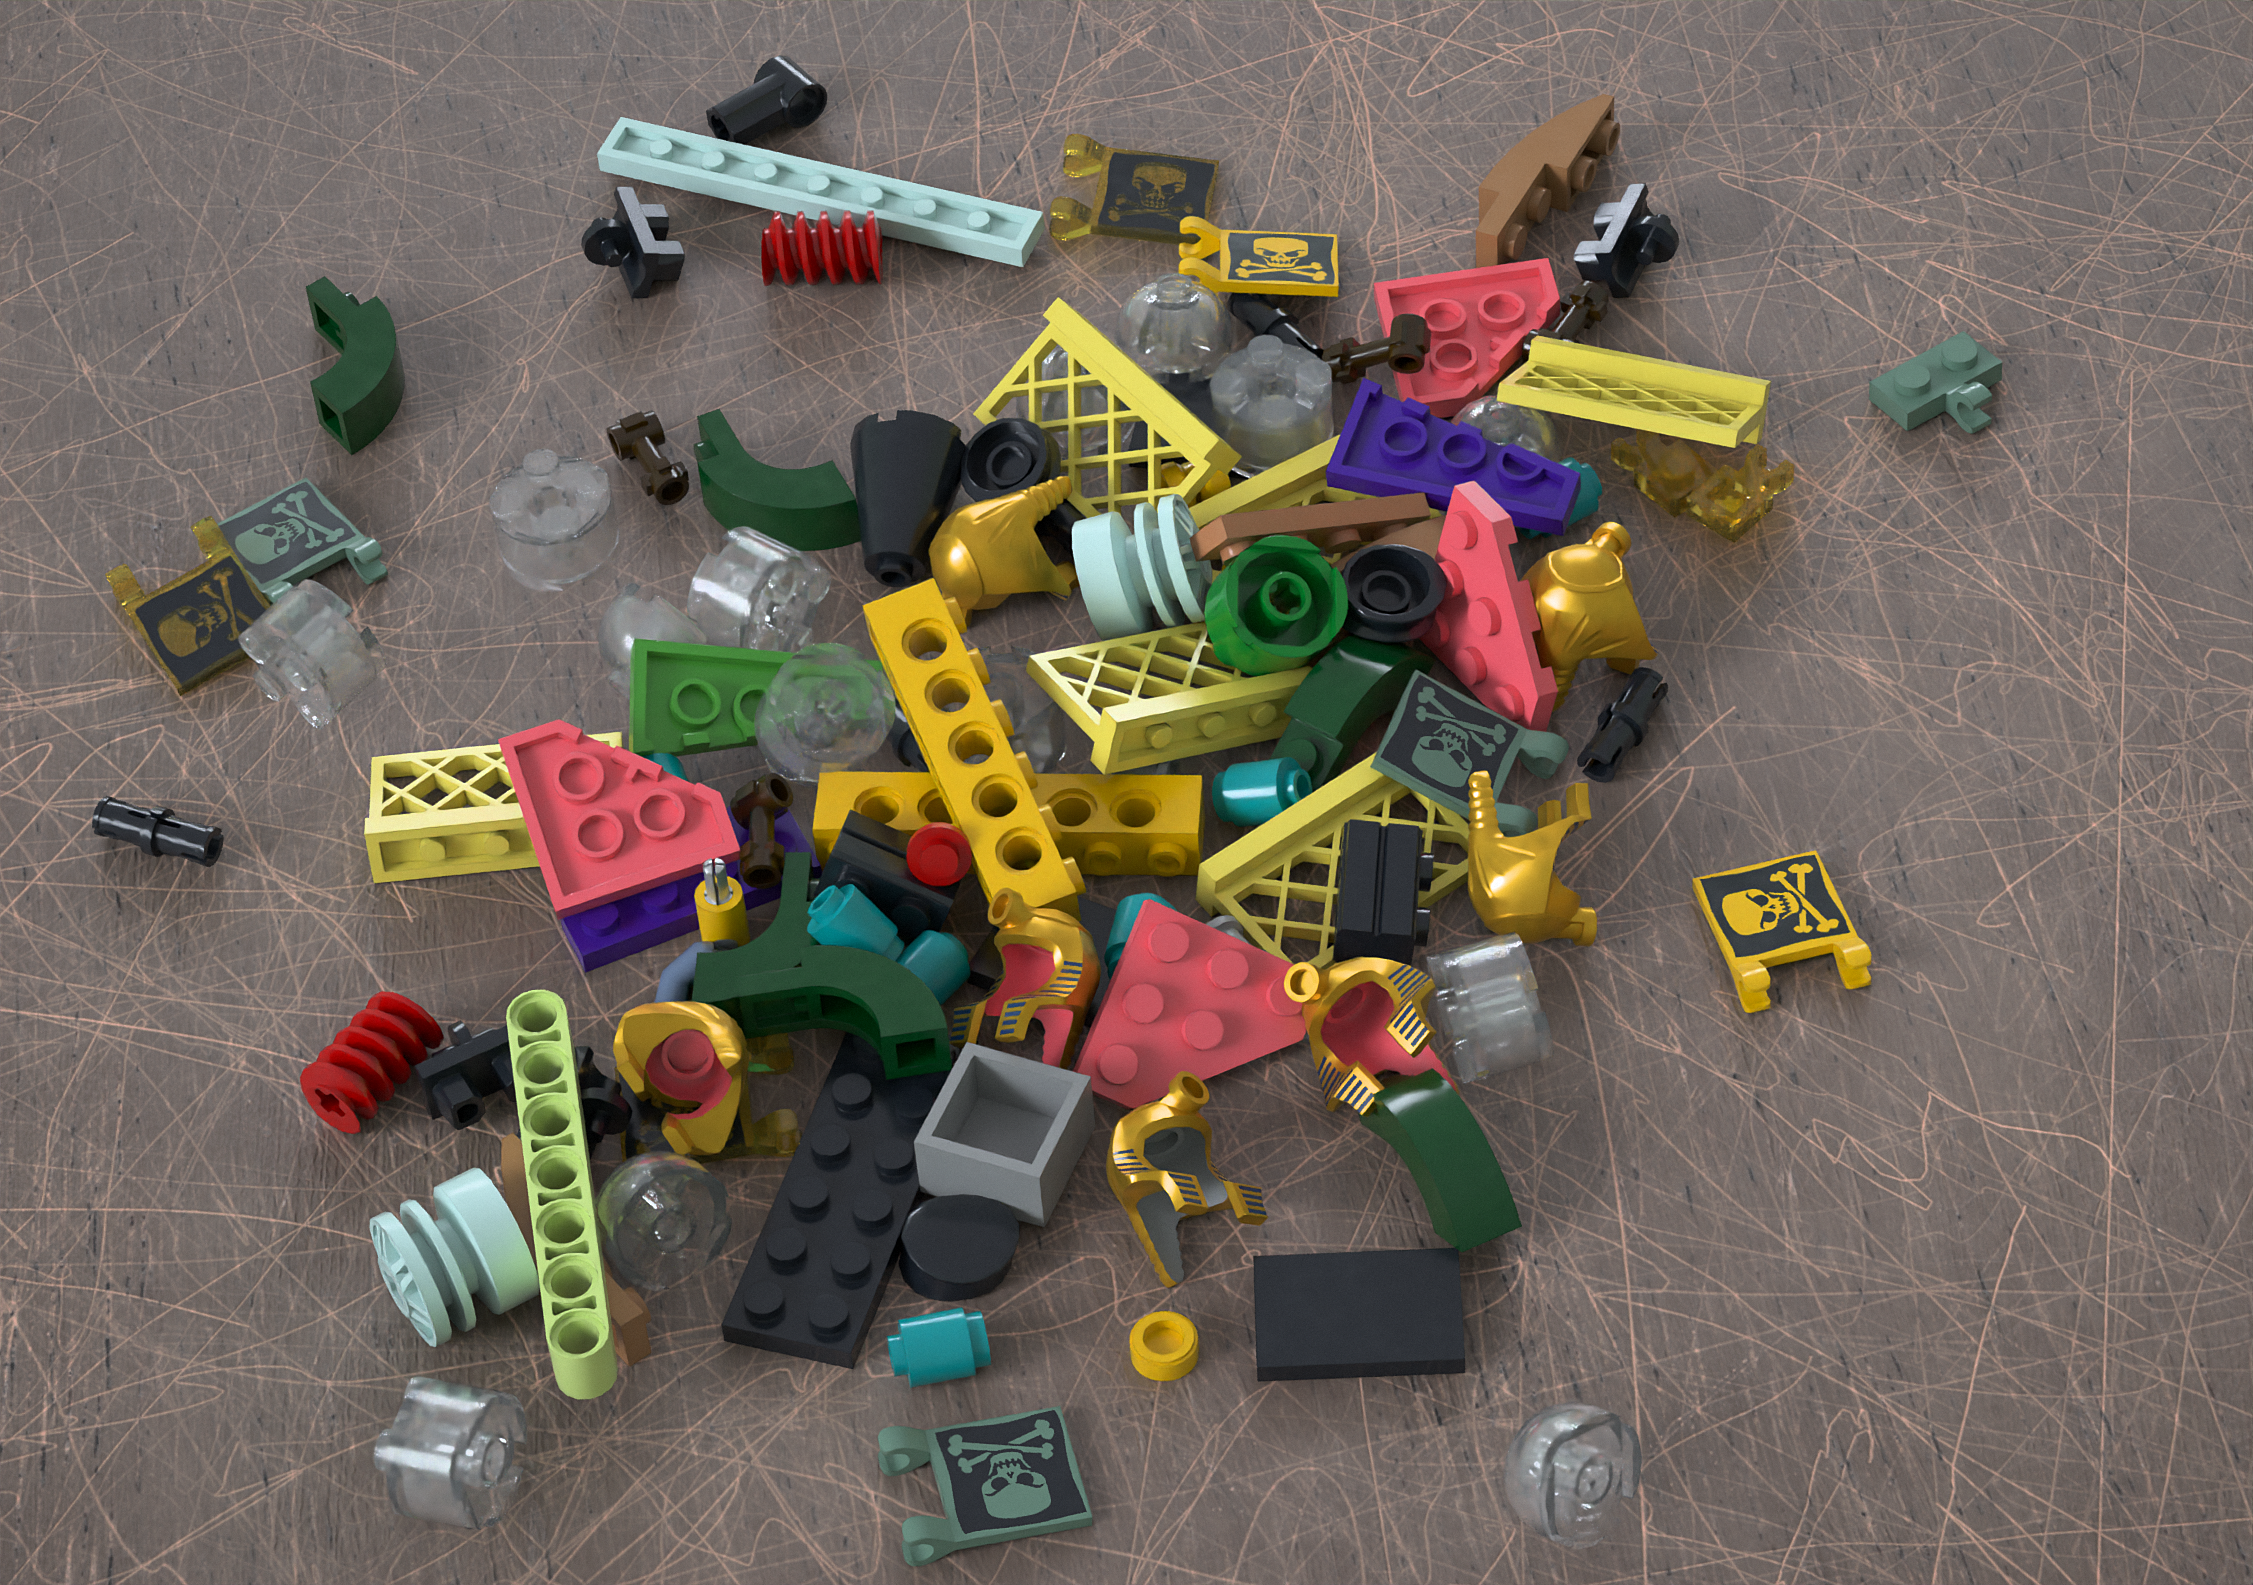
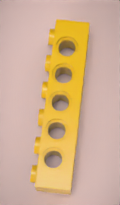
M932 578L862 605L870 639L952 823L969 839L972 851L971 865L989 906L995 894L1002 888L1007 887L1020 893L1023 897V902L1039 909H1057L1074 917L1078 922L1082 921L1077 896L1086 893L1083 878L1072 856L1064 860L1060 857L1054 842L1062 840V835L1054 813L1048 803L1038 807L1030 790L1038 787L1032 765L1025 751L1014 754L1007 737L1014 735L1012 723L1002 700L998 699L990 702L983 686L990 684L991 680L980 651L977 647L967 651L960 637L961 634L967 632V626L955 597L944 600L935 579ZM931 651L943 653L933 660L918 659L924 653ZM959 702L966 704L961 710L955 712L941 710L950 703ZM976 754L990 756L980 764H967L964 762L967 758ZM1000 806L1014 809L1010 814L1003 817L987 815L992 809ZM1022 859L1038 861L1034 867L1028 870L1021 871L1011 868L1014 863Z
M820 771L812 831L816 857L821 864L822 871L850 809L911 836L920 828L933 822H946L953 825L930 772ZM1035 773L1038 787L1030 791L1038 807L1048 803L1054 813L1062 835V840L1054 842L1060 857L1064 860L1072 856L1081 874H1095L1099 876H1198L1199 864L1202 863L1205 828L1202 775ZM1000 806L992 809L987 815L1003 817L1010 814L1014 809ZM1022 859L1014 863L1011 868L1021 871L1028 870L1034 867L1038 861ZM970 865L967 872L969 874H975L972 865Z

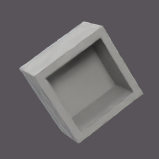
M966 1042L914 1141L920 1192L937 1197L967 1194L995 1199L1009 1208L1017 1220L1045 1227L1096 1127L1091 1076Z

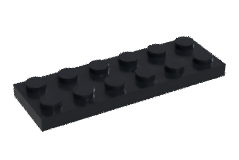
M846 1032L721 1324L724 1341L854 1369L902 1251L904 1243L901 1235L906 1218L922 1202L925 1194L920 1192L914 1141L951 1070L886 1080L884 1065L877 1051L861 1037ZM949 1044L953 1068L963 1048H957Z

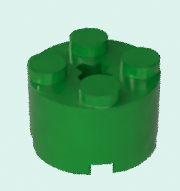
M1276 535L1265 537L1243 550L1216 577L1208 591L1204 612L1206 628L1218 660L1225 665L1234 666L1247 674L1261 676L1304 667L1329 645L1345 622L1348 609V594L1344 578L1337 567L1332 569L1329 563L1319 554L1322 550L1311 542L1294 536Z

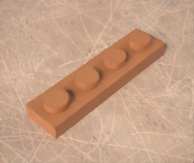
M1423 492L1220 515L1189 539L1196 562L1222 559L1223 565L1228 566L1243 550L1265 537L1276 535L1294 536L1307 540L1316 547H1324L1327 554H1336L1353 549L1360 545L1361 542L1376 541L1393 532L1423 522L1431 516L1425 493Z

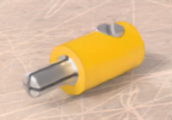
M710 858L703 864L705 880L698 885L694 894L702 941L713 942L715 949L728 951L751 942L742 887L736 879L727 876L724 861L715 858V876L713 861Z

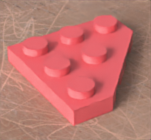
M1549 258L1374 283V301L1384 338L1390 336L1392 320L1398 315H1419L1428 323L1427 328L1432 332L1430 352L1425 354L1423 369L1413 374L1392 371L1400 401L1404 402L1409 397L1430 407V414L1438 418L1466 414L1522 355V347L1527 334L1532 329H1547L1560 316V296Z
M1475 481L1455 485L1434 559L1443 570L1447 583L1443 601L1436 608L1437 612L1432 627L1419 639L1487 708L1526 729L1546 732L1558 689L1552 667L1541 669L1532 632L1540 630L1541 626L1529 581L1527 579L1518 582L1508 546L1518 542L1512 517Z
M560 719L498 739L558 920L703 872L704 862L712 858L714 868L715 858L722 859L725 864L739 860V852L741 850L720 792L698 782L694 785L664 771L663 766L617 745L613 748L584 735L582 729Z
M1151 899L1145 900L1073 1072L1091 1076L1093 1095L1128 1110L1166 1096L1170 1092V1081L1181 1071L1190 1072L1203 1081L1302 1041L1306 1033L1305 1020L1302 1016V1003L1290 999L1284 988L1286 973L1294 964Z

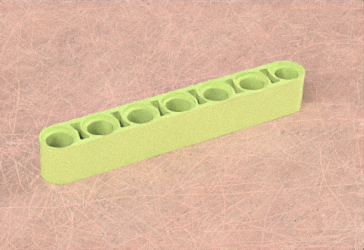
M531 990L520 994L512 1000L507 1008L506 1021L546 1339L559 1389L567 1396L575 1399H592L603 1395L611 1389L617 1379L618 1367L576 1055L563 999L556 993L548 990Z

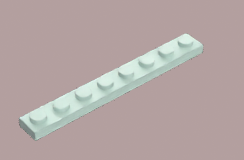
M620 117L597 153L600 171L796 215L797 211H803L806 218L818 220L820 211H827L831 223L836 225L840 224L844 210H850L856 227H862L867 210H873L884 236L1019 267H1024L1045 230L1044 216L1041 211Z

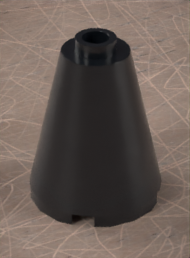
M897 410L896 420L878 422L879 413L868 415L855 425L850 442L864 567L879 583L889 587L907 586L925 574L930 561V544L942 523L948 518L962 484L961 460L966 445L960 440L961 429L954 423L936 415L913 410Z

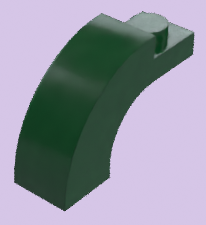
M324 276L306 286L314 328L342 356L330 370L310 381L319 424L353 455L376 439L395 416L403 398L405 375L394 322L384 303L375 296L360 305L352 293L348 291L342 293Z
M720 409L697 416L701 441L695 443L693 448L698 464L703 502L709 513L722 526L737 536L755 544L790 551L827 550L861 541L856 498L833 460L802 469H782L768 466L755 460L744 450Z
M1355 635L1348 636L1319 660L1290 699L1283 712L1292 719L1270 759L1285 757L1295 759L1301 769L1308 773L1313 793L1338 777L1365 730L1382 714L1397 709L1414 671L1418 670L1428 676L1436 660L1402 642L1385 643L1366 640Z
M811 852L785 853L779 910L774 921L763 934L750 943L732 950L697 953L692 1001L710 1004L726 1012L737 1022V1025L742 1029L744 1037L745 1032L736 977L757 974L768 970L802 967L799 947L821 945L807 932V927L811 920L807 911L817 897L813 894L820 879L814 877Z
M846 946L799 947L802 967L768 970L757 974L736 977L745 1039L809 1029H838L861 1037L877 1051L884 1065L886 1080L952 1070L948 1027L938 1000L919 977L901 964L885 956Z
M1433 1068L1416 1076L1413 1074L1410 1076L1395 1075L1379 1081L1385 1089L1373 1094L1376 1108L1369 1117L1362 1116L1358 1112L1360 1123L1388 1142L1403 1159L1424 1199L1434 1232L1460 1252H1465L1522 1227L1512 1194L1499 1163L1475 1118L1452 1086Z

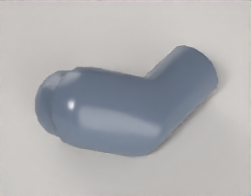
M694 942L663 969L654 1003L688 1001L691 987L694 985L697 953L722 952L723 950L715 949L713 942Z

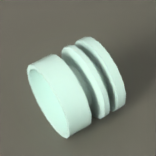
M1173 494L1160 498L1158 513L1151 503L1137 504L1134 511V535H1132L1119 512L1115 511L1074 522L1072 528V550L1076 573L1090 619L1102 641L1152 632L1153 606L1167 628L1182 626L1185 620V613L1192 623L1205 621V602L1212 585L1210 560L1196 562L1189 538L1200 530L1181 495Z
M472 1168L434 1187L433 1198L438 1216L436 1221L432 1219L416 1200L411 1199L400 1205L402 1224L391 1212L386 1211L370 1219L369 1228L378 1255V1265L385 1284L401 1312L410 1319L421 1337L433 1347L451 1340L452 1330L449 1319L459 1330L465 1332L475 1327L476 1315L471 1297L473 1293H476L492 1313L498 1315L539 1295L540 1284L538 1274L526 1241L503 1197L480 1168Z

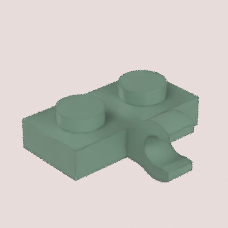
M1962 331L1870 381L1869 400L1906 431L1946 411L1957 421L1962 429L1973 434L1991 424V417L1984 413L1980 407L1992 401V394L1987 388L2002 380V362L1966 332Z

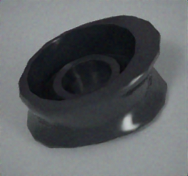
M1001 418L988 423L975 433L967 443L961 460V482L965 492L975 502L994 499L1011 492H1017L1018 490H1026L1028 487L1045 483L1050 479L1054 480L1060 476L1061 454L1057 441L1050 431L1040 428L1039 425L1025 418Z
M1375 545L1359 550L1346 562L1341 573L1348 594L1347 615L1342 628L1348 633L1366 640L1385 643L1408 642L1422 637L1432 627L1437 612L1436 608L1444 599L1447 583L1442 568L1426 552L1405 545Z
M948 1195L921 1202L907 1216L901 1235L904 1245L899 1259V1268L903 1281L915 1293L928 1299L944 1302L973 1299L990 1293L1003 1282L1011 1269L1012 1258L1020 1242V1225L1013 1212L998 1200L979 1195Z

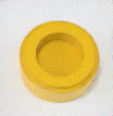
M1171 1311L1154 1312L1141 1318L1131 1330L1129 1337L1131 1361L1135 1369L1146 1378L1155 1381L1176 1380L1187 1375L1197 1364L1199 1358L1198 1333L1194 1324L1187 1317Z

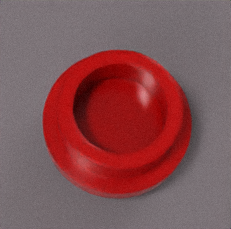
M933 822L920 828L912 835L907 845L906 858L910 871L917 879L932 886H946L959 881L968 872L972 861V851L969 839L960 829L946 822Z

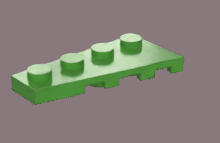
M635 638L631 647L629 751L641 757L654 753H667L678 757L873 729L872 717L882 720L874 712L876 707L883 702L882 663L878 660Z

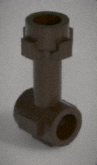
M1582 281L1572 293L1567 292L1560 301L1561 310L1564 312V315L1552 331L1542 328L1540 330L1532 329L1527 334L1522 347L1523 362L1526 363L1529 360L1531 340L1536 336L1580 344L1576 338L1582 329H1590L1595 321L1601 322L1608 313L1607 305L1609 298L1605 290L1594 282Z
M1415 314L1398 315L1392 320L1389 337L1361 345L1353 337H1350L1326 348L1322 354L1325 374L1330 381L1334 383L1341 382L1344 385L1355 382L1357 378L1366 376V368L1386 362L1396 372L1403 374L1417 373L1424 367L1425 354L1430 352L1432 332L1427 328L1428 323L1423 317Z
M653 410L645 413L640 411L615 421V425L607 427V436L616 457L620 461L630 458V460L637 458L647 473L640 477L642 488L647 496L654 495L662 505L675 504L686 496L689 490L688 470L682 461L670 464L666 456L658 448V446L665 444V435L661 423Z
M776 773L764 774L757 780L750 781L735 791V797L730 801V809L734 819L741 827L749 830V841L740 846V875L743 876V880L748 886L757 889H767L776 886L781 881L784 869V846L775 841V820L788 812V807L793 803V793L787 781Z

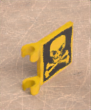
M1195 216L1185 217L1180 222V233H1194L1201 238L1195 244L1185 242L1179 244V255L1183 258L1179 263V274L1183 276L1195 275L1200 279L1195 285L1179 284L1178 297L1184 302L1196 303L1218 292L1338 297L1337 234L1222 230L1206 220ZM1220 250V270L1201 260Z
M1816 850L1692 879L1694 893L1733 975L1741 1005L1746 1013L1769 1009L1771 1006L1766 992L1770 988V976L1766 968L1832 952L1834 953L1839 974L1846 989L1871 985V976L1867 969V966L1871 965L1872 959L1870 949L1858 937Z

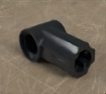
M779 55L769 59L762 65L755 76L753 85L707 109L708 125L717 139L745 145L785 122L794 128H803L810 125L824 111L827 104V92L820 83L791 58Z

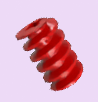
M844 210L839 227L832 226L827 211H820L814 228L809 227L803 211H797L792 228H786L780 211H774L769 228L762 230L761 265L763 283L765 286L771 285L775 273L779 269L784 283L787 286L794 285L800 269H803L809 285H817L823 269L826 268L831 283L833 285H840L846 269L849 268L856 285H863L870 268H873L876 279L881 285L883 281L882 230L874 211L867 210L862 227H856L850 210Z
M381 991L369 999L366 1009L357 1012L353 1016L350 1026L336 1034L333 1044L324 1047L320 1051L317 1062L311 1063L303 1069L300 1076L301 1089L309 1105L325 1122L342 1132L350 1134L361 1132L360 1122L356 1116L366 1120L373 1119L379 1110L376 1100L382 1102L390 1101L395 1093L392 1082L397 1084L406 1083L412 1073L409 1064L415 1066L426 1061L428 1054L425 1047L430 1049L439 1048L443 1043L444 1035L434 1018L421 1006L397 993Z

